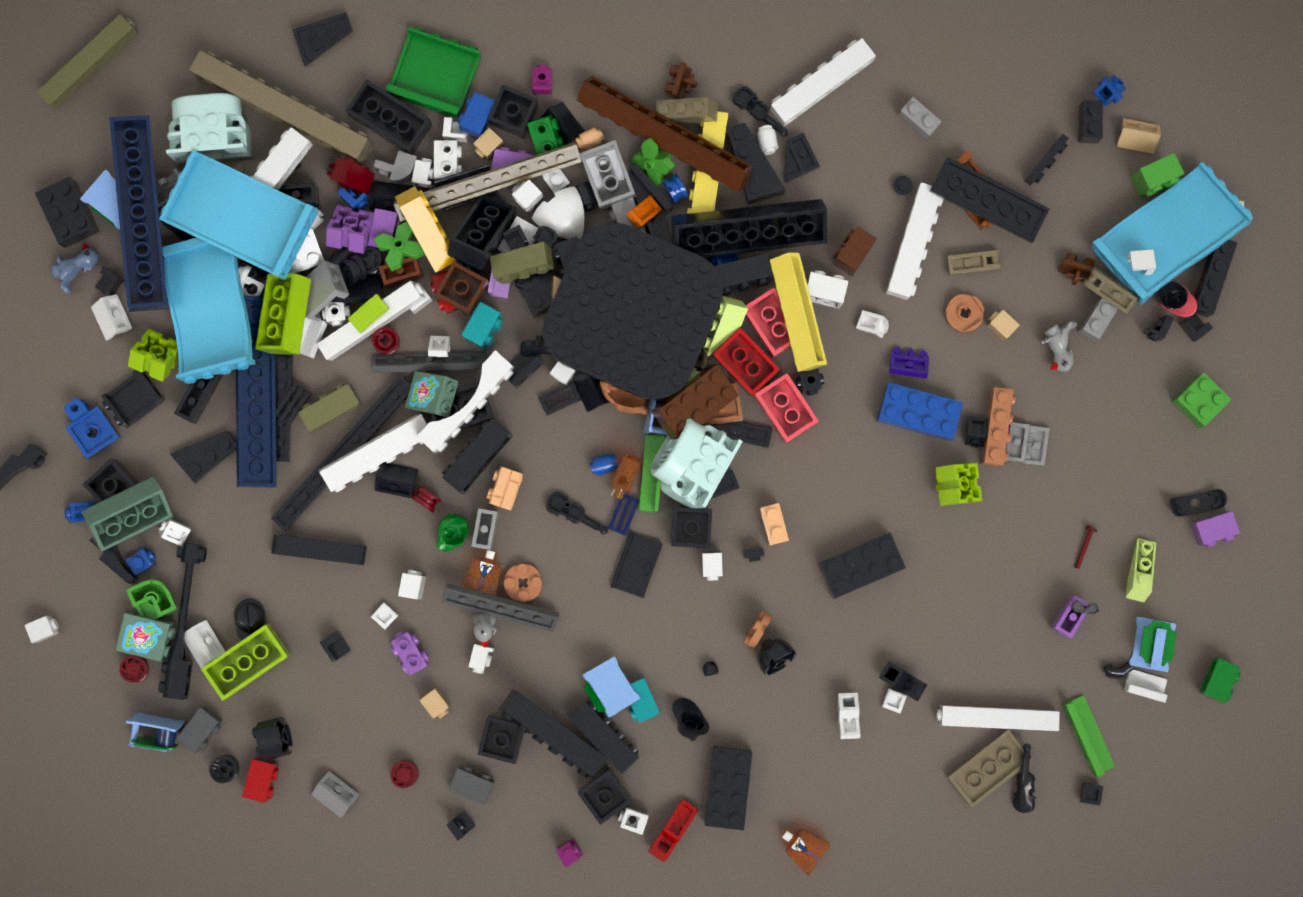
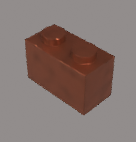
M405 258L402 267L393 272L387 264L379 266L386 288L423 278L418 259Z

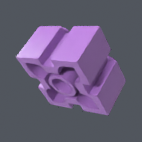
M337 205L333 213V219H330L326 228V246L341 249L343 246L349 247L348 251L364 254L368 245L374 213L363 210L353 212L352 208Z

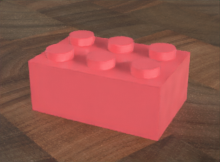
M773 287L747 304L748 310L745 315L746 320L772 359L791 347L779 294Z
M787 373L754 395V398L785 444L819 422Z

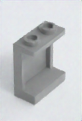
M325 260L307 276V278L311 279L305 317L318 322L322 319L319 312L336 296L345 299L349 295L339 266Z

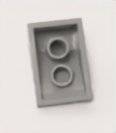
M616 140L580 153L601 210L611 207V204L630 197H636Z

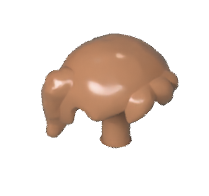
M600 381L603 395L610 403L615 405L619 412L638 413L644 416L649 414V409L644 405L647 399L637 397Z

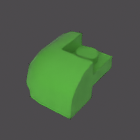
M147 580L126 589L133 607H136L141 616L159 619L178 610L171 591L160 581Z

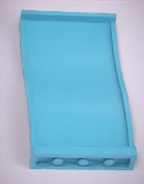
M193 150L186 159L183 171L178 175V182L175 188L170 191L169 200L166 206L162 208L159 219L285 280L319 210Z
M1201 162L1197 168L1174 186L1132 213L1104 236L1095 240L1091 249L1125 288L1139 296L1137 302L1141 306L1149 297L1172 279L1219 248L1244 227L1249 226L1253 217L1250 210L1239 203L1238 197L1228 191L1226 184L1214 175L1212 168ZM1154 250L1156 262L1154 273L1152 275H1144V270L1133 271L1131 262H1127V256L1130 251Z
M199 238L162 247L166 292L178 348L179 374H176V378L184 381L186 384L195 383L197 379H210L216 374H229L231 370L248 369L250 365H254L251 330L240 282L237 257Z

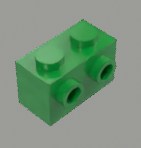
M552 115L527 123L537 154L565 146L563 138L559 137L557 132L559 129L556 118L553 119Z
M1214 657L1199 693L1218 702L1226 703L1232 697L1234 683H1237L1241 673L1239 671L1241 667Z

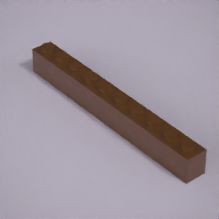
M594 76L583 81L577 101L582 103L584 107L593 109L600 116L614 121L616 125L630 130L634 135L640 136L645 140L652 138L665 153L674 155L681 162L690 164L697 171L704 172L711 176L713 180L720 181L733 191L739 192L746 186L754 166Z

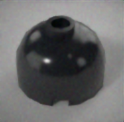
M767 639L761 644V648L758 651L757 663L764 675L766 673L772 675L785 668L786 665L784 663L787 660L792 662L796 657V652L788 642L782 639Z

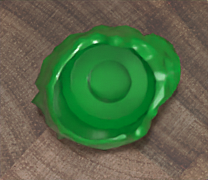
M449 513L439 522L438 540L436 542V547L439 550L452 551L454 548L465 544L464 541L468 536L469 527L468 522L461 514Z

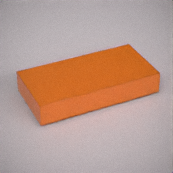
M649 195L626 215L639 229L658 214L662 208Z

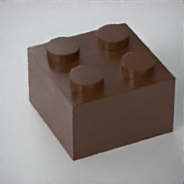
M857 226L855 231L851 229L844 240L846 245H840L833 257L836 260L833 265L853 277L877 238Z
M453 261L435 296L437 299L471 317L489 282L486 278Z

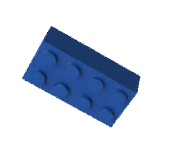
M887 383L876 422L952 441L956 433L963 402Z

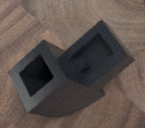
M891 662L887 663L879 677L917 702L927 687L926 683Z

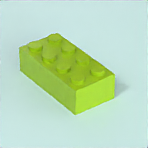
M295 273L288 274L285 280L273 274H267L255 349L270 354L299 355L311 279Z
M269 623L208 663L201 670L221 700L224 701L291 656V654Z

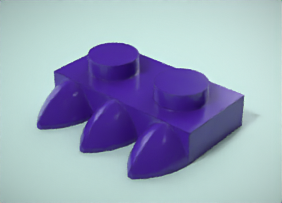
M899 346L892 350L889 373L927 379L929 356L925 350H922L917 357L912 348H909L905 355H903Z

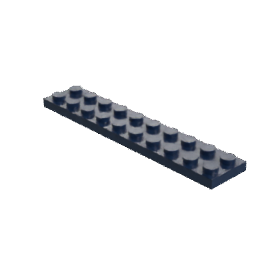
M244 295L251 330L252 358L255 360V364L250 365L248 369H236L237 487L276 488L275 354L255 349L264 297Z

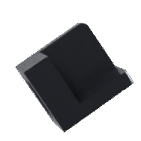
M520 225L502 233L510 250L529 246V242Z
M104 266L100 271L103 276L95 287L105 296L114 295L124 280Z
M1196 313L1187 317L1179 324L1193 342L1199 340L1213 329L1209 322L1204 324Z
M339 631L334 632L320 642L332 662L337 661L351 651Z

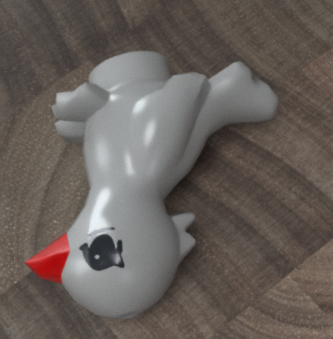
M1066 322L1062 328L1055 324L1044 332L1046 338L1041 340L1040 343H1048V346L1053 351L1054 360L1050 368L1051 370L1067 372L1072 368L1074 354L1071 353L1072 349L1067 351L1066 348L1068 334L1071 329L1077 326L1076 322Z
M474 611L472 616L473 624L475 625L474 636L485 648L497 631L494 627L496 617Z

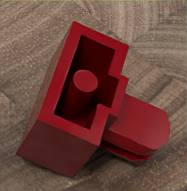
M345 157V159L337 158L335 164L329 165V168L333 170L327 171L331 181L343 188L350 189L354 193L369 194L375 173L369 171L368 166L356 164V160L350 157Z

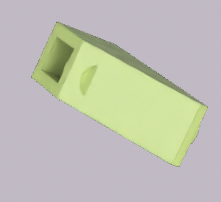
M722 297L720 307L702 347L708 356L741 327L748 310L743 301Z
M1137 538L1127 579L1125 598L1145 602L1152 593L1156 542Z

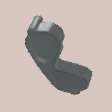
M1077 600L1072 606V609L1078 613L1094 615L1100 612L1096 603H1092L1087 608H1084L1083 604Z

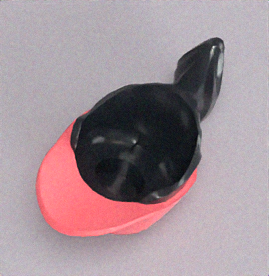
M1169 282L1158 290L1161 306L1170 313L1188 317L1196 312L1197 302L1194 296L1181 284Z

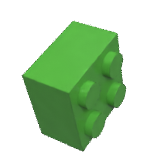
M1175 153L1140 168L1131 176V179L1140 197L1144 195L1150 197L1163 188L1165 190L1174 186L1185 173Z
M1201 373L1171 402L1197 428H1202L1232 399L1205 373Z

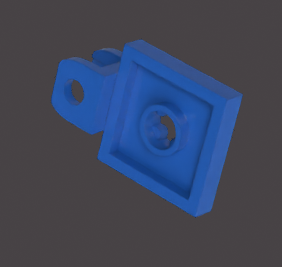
M77 398L64 406L66 414L72 421L65 428L86 459H90L121 438L100 406H96L91 410L84 400ZM90 428L98 430L96 437L89 436Z

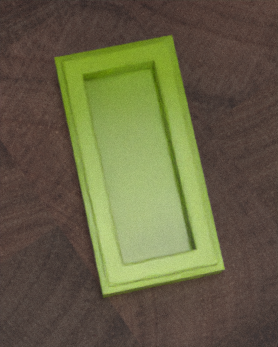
M375 294L353 313L348 320L362 334L390 308L379 294Z

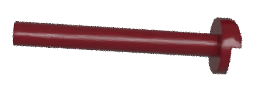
M1086 526V529L1089 531L1075 565L1077 569L1080 568L1093 532L1097 533V529H1091V526Z

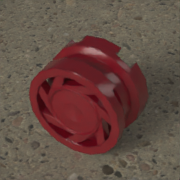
M381 327L374 332L372 345L379 353L390 355L398 350L400 337L393 329Z
M419 485L417 493L413 494L411 498L433 513L437 503L442 500Z
M129 656L121 662L119 672L125 681L138 683L148 676L150 667L145 658Z
M402 760L396 763L390 772L392 783L401 789L411 787L419 777L417 765L409 760Z

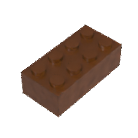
M717 364L708 365L688 381L678 393L668 397L651 412L669 438L678 439L687 419L691 418L700 425H703L739 395Z

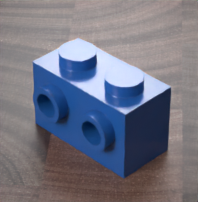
M477 92L474 93L473 97L469 96L465 106L467 110L465 114L461 113L458 119L460 131L478 139L484 133L489 123L488 117L495 100Z

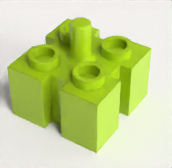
M148 329L142 336L141 342L138 341L130 349L128 367L141 373L147 371L150 377L163 382L170 374L171 368L174 369L179 363L177 341L172 338L166 340L162 338L163 334Z
M978 463L936 467L937 483H939L936 485V490L939 491L940 506L982 501L981 486L977 485V479L979 478Z

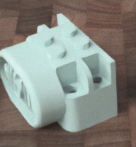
M210 93L182 96L172 101L173 121L169 125V133L167 134L170 149L166 150V154L177 164L186 163L188 155L193 150L214 160L253 157L251 128L242 117L241 99L238 96L228 93Z
M689 418L686 420L684 429L678 439H670L667 435L652 462L651 474L661 481V489L666 495L686 508H705L743 441L740 439L732 440L726 436V432L719 431L710 425H700Z

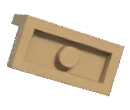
M1123 118L1117 146L1154 154L1161 136L1160 125Z

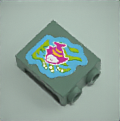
M415 371L405 408L418 413H430L448 418L458 381L446 376Z
M128 611L124 613L116 651L161 662L166 657L168 658L171 652L169 644L176 631L174 622H165L137 615V612Z

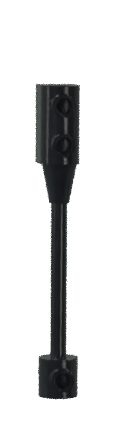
M183 543V546H178L177 558H181L180 562L186 563L177 636L167 662L163 661L161 666V673H165V680L160 681L158 691L163 693L162 697L185 700L188 699L193 660H185L184 636L194 564L204 563L207 556V548L199 544Z

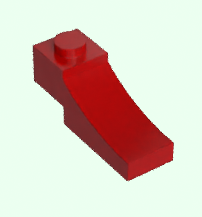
M682 799L647 852L664 863L699 810Z

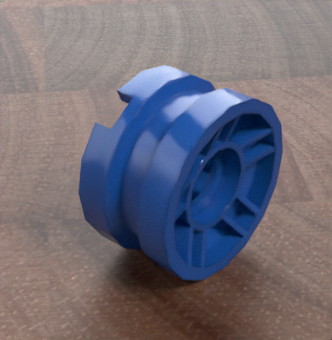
M677 174L672 175L670 179L662 180L674 204L678 203L682 198H688L687 191Z

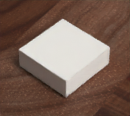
M384 602L371 618L386 630L399 615Z
M888 688L882 707L901 713L907 695Z

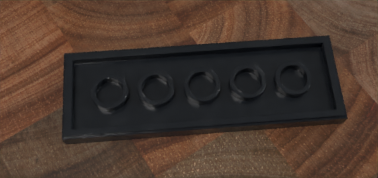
M949 157L946 158L929 191L1031 244L1034 242L1050 208Z

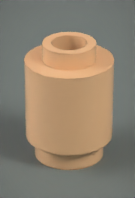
M595 127L579 134V137L575 138L581 152L602 145V140H604L601 130H596Z

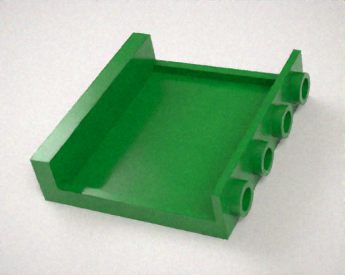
M408 27V36L391 84H387L385 91L397 99L459 119L481 59L480 51L472 45H467L466 47L460 45V42L450 39L448 41L442 39V36L432 33L430 35L424 33L425 31L421 28L414 27L413 29Z

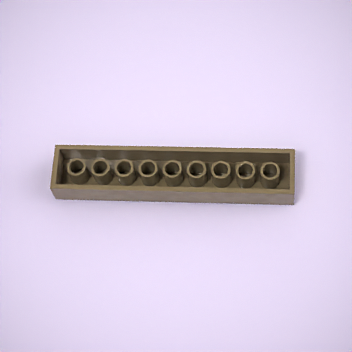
M199 51L189 69L193 76L205 85L221 93L238 96L241 99V104L289 129L293 128L302 136L344 158L350 157L355 159L356 164L364 165L373 150V146L370 143L371 140L367 138L368 136L359 130L357 133L354 132L348 124L344 122L337 123L331 115L327 113L320 114L317 112L318 109L312 105H303L300 103V99L293 95H290V97L283 94L284 91L278 87H269L267 82L257 77L255 80L250 76L249 72L243 69L238 71L232 63L226 60L221 62L215 54L209 51L206 53Z

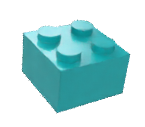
M480 302L461 336L465 341L483 351L486 348L490 349L495 340L493 338L495 332H499L504 324L501 313Z

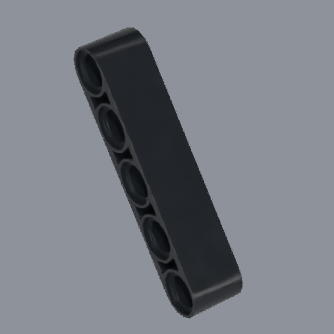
M273 535L271 554L364 565L367 546Z

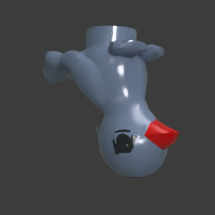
M84 243L81 252L74 258L63 259V257L57 255L58 263L52 265L53 275L55 279H61L60 288L67 295L71 294L70 283L79 271L83 269L84 273H86L87 270L90 271L97 265L99 260L98 253Z

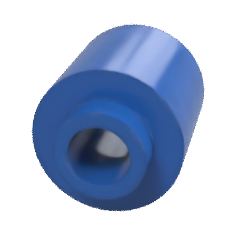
M615 453L592 458L593 462L589 463L592 474L596 473L597 477L614 472V469L619 468Z

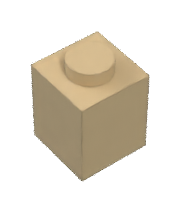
M490 128L473 143L476 149L474 152L481 159L485 157L488 161L494 156V150L500 149L504 145L503 140Z
M1004 310L999 313L995 311L988 319L991 322L987 325L1002 341H1005L1020 326Z
M438 688L433 689L419 700L433 719L437 716L441 719L449 713L447 709L450 707V704Z

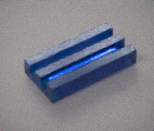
M622 493L608 529L626 536L640 500ZM624 498L628 499L618 525L615 528L613 525ZM631 501L635 502L624 530H620Z

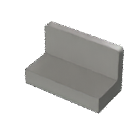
M330 771L320 780L311 794L340 818L344 816L348 808L359 796L357 792Z

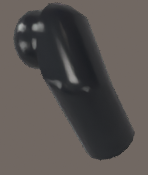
M1128 662L1120 668H1115L1111 664H1107L1103 668L1104 673H1106L1105 675L1113 679H1121L1134 670Z

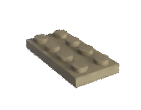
M1006 729L949 774L947 778L968 805L973 808L1021 770L1023 747L1010 730Z

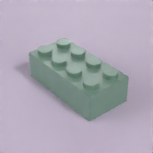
M154 477L81 511L89 531L101 552L173 517L163 490Z

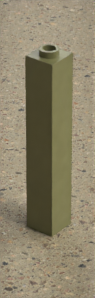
M119 14L44 84L37 93L56 110L137 34V31L133 28L135 24L128 17L124 19Z

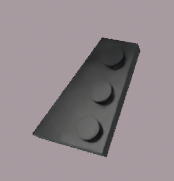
M347 12L292 29L305 67L353 32Z
M225 431L173 452L170 455L191 480L197 483L236 450V441L228 431Z

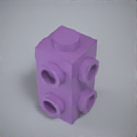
M403 630L394 636L395 640L391 641L393 645L391 650L396 657L399 656L402 660L400 665L406 674L409 672L410 675H413L429 665L427 661L430 659L425 650H420L418 646L420 641L415 633H405Z

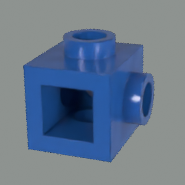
M1113 75L1107 78L1106 76L1098 82L1099 87L1093 93L1100 101H1103L1104 106H1107L1112 101L1114 104L1123 97L1121 93L1127 88L1119 77Z

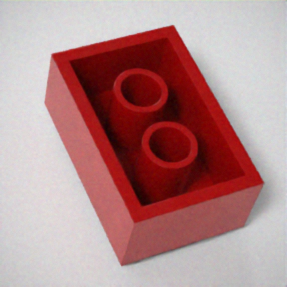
M738 328L711 354L721 367L750 396H753L780 370L741 328Z

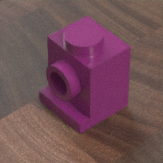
M541 64L537 65V68H533V95L552 94V68H548V65ZM539 76H545L546 78L544 80H540Z
M574 838L556 848V852L565 868L578 861L583 855Z

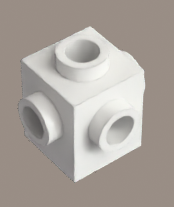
M329 302L322 309L323 320H326L332 327L343 326V323L349 322L348 317L351 316L350 306L342 302ZM338 309V313L333 314L332 310Z

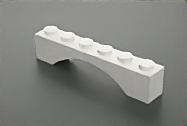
M495 350L482 364L479 386L468 404L448 418L429 422L416 437L435 454L438 451L441 453L448 445L446 442L451 437L455 438L460 433L462 424L464 422L467 424L474 417L473 412L477 408L480 410L487 403L486 398L490 394L494 395L500 389L499 384L503 380L507 381L512 376L514 367Z

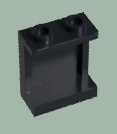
M137 370L132 372L133 376L108 394L101 395L104 400L102 404L108 411L111 410L114 413L113 419L119 426L122 425L127 428L165 401L145 372L141 373Z

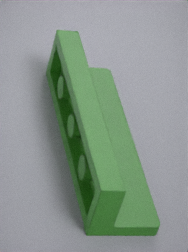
M646 434L639 511L658 513L661 481L651 474V465L665 440V435Z
M1080 696L1063 703L1064 710L1093 776L1100 777L1105 775L1104 772L1114 768L1115 764L1085 696Z

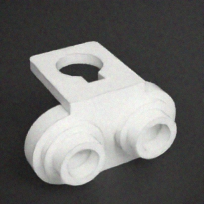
M240 266L238 270L243 295L260 296L264 284L248 277L251 266ZM245 283L248 285L255 284L258 287L257 293L254 295L249 294L246 288H244Z

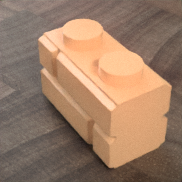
M504 467L496 470L493 481H496L494 488H490L487 495L489 504L512 511L523 474Z
M777 503L760 508L769 546L789 541L780 504Z

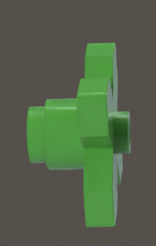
M648 138L641 145L642 152L636 153L631 162L633 164L637 163L641 169L647 170L648 178L658 187L661 185L662 180H664L663 174L666 175L671 172L675 165L670 160V154L658 148V145L652 138Z
M407 221L397 226L395 237L383 233L374 238L380 251L389 252L385 261L392 272L402 267L405 258L416 260L425 255L419 242L410 241L414 233Z

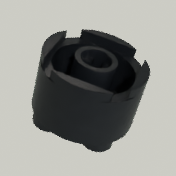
M284 717L258 722L256 727L252 728L253 737L258 745L256 753L259 758L263 757L265 760H271L292 753V750L289 751V746H293L292 735L289 725H284L283 723Z

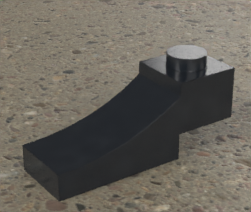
M29 443L20 456L11 454L0 469V491L19 473L29 468L36 469L41 467L46 460L47 453L38 446Z
M92 537L89 541L99 549ZM117 545L102 551L103 555L99 560L125 582L134 584L138 577L134 576L133 572L123 561Z

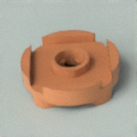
M965 294L955 296L945 309L947 323L951 328L960 333L975 330L982 323L984 317L983 304L975 296ZM962 308L969 310L968 318L961 317Z
M528 564L513 566L505 575V591L515 601L527 602L535 599L542 590L540 572ZM520 578H527L528 587L525 588L523 586L520 588L518 580Z
M761 610L756 619L757 621L751 626L743 643L754 649L762 637L766 626H768L772 615Z

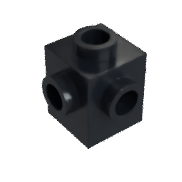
M819 369L800 372L798 378H796L797 389H801V394L807 393V396L818 394V391L824 385L823 374H819ZM808 377H813L814 383L810 384L807 381Z

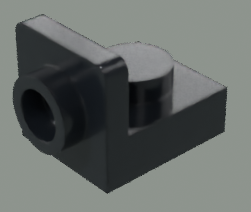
M1166 315L1163 318H1159L1155 325L1157 330L1148 327L1143 333L1152 341L1163 340L1174 317Z
M968 416L965 445L974 448L984 446L987 438L988 418Z
M463 811L446 826L459 841L475 827V824L466 812Z

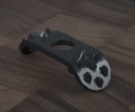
M1216 489L1209 492L1171 498L1170 509H1172L1176 517L1213 511L1226 505L1227 495L1223 490ZM1192 499H1199L1201 501L1200 509L1192 508Z

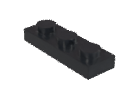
M1062 134L1024 182L1029 186L1034 182L1038 184L1044 176L1042 171L1046 167L1050 169L1056 161L1054 159L1057 153L1061 155L1068 146L1065 144L1069 139L1066 135Z

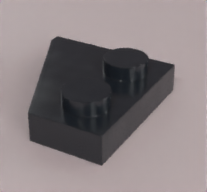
M804 133L786 140V183L820 167Z

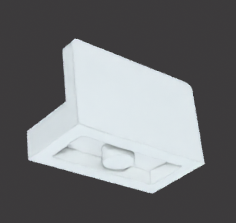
M117 294L102 297L91 306L106 341L112 339L116 334L128 332L132 329Z
M305 317L299 354L311 358L315 357L318 350L317 343L323 337L327 322L322 320L318 322Z
M207 620L191 627L185 632V643L200 668H203L225 653L224 648Z
M1132 670L1127 675L1123 691L1166 703L1167 695L1164 694L1167 679Z

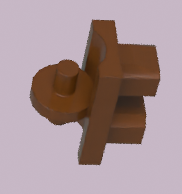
M680 62V65L671 66L670 76L676 78L675 83L667 82L665 86V92L676 99H684L685 92L690 93L691 88H696L698 85L693 80L694 74L691 73L692 69L687 67V64L684 62Z
M1069 252L1060 264L1058 272L1066 274V277L1072 279L1071 284L1076 285L1078 281L1084 282L1086 278L1090 277L1095 263L1093 259L1085 258L1082 263L1076 262L1077 255Z

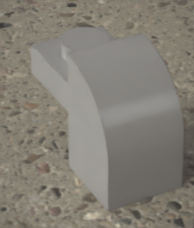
M398 151L394 165L375 160L374 168L378 171L377 174L388 177L391 175L389 179L391 183L403 184L413 177L415 161L418 158L417 156Z

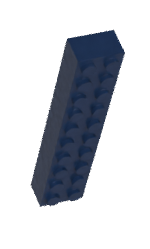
M149 115L109 117L128 312L168 309Z

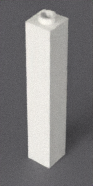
M409 281L385 297L383 300L390 309L362 334L356 330L351 322H348L317 343L326 360L333 361L373 334L377 329L385 326L424 300L425 296L423 293L425 291L420 283Z
M940 705V709H937L936 719L942 726L1059 731L1060 712L1056 710Z

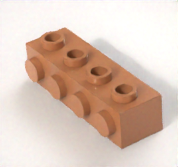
M999 387L990 389L987 412V438L982 449L981 465L1001 467L1004 466V463H1007L1008 452L1006 451V444H1009L1011 438L1008 428L1013 422L1011 406H1014L1016 395H1013V389Z

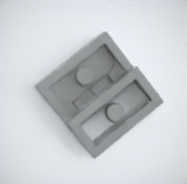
M1012 422L1009 430L1011 438L1006 449L1008 452L1007 461L1045 467L1050 428Z

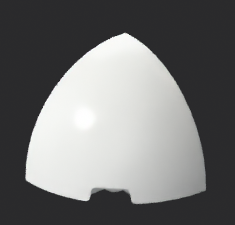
M575 186L561 189L554 193L555 197L548 203L543 201L532 216V220L538 226L552 228L557 232L558 237L565 239L577 237L580 240L584 231V208L581 197Z

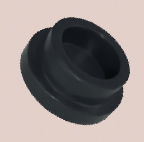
M906 176L897 177L893 183L894 191L899 195L908 194L912 189L910 178Z

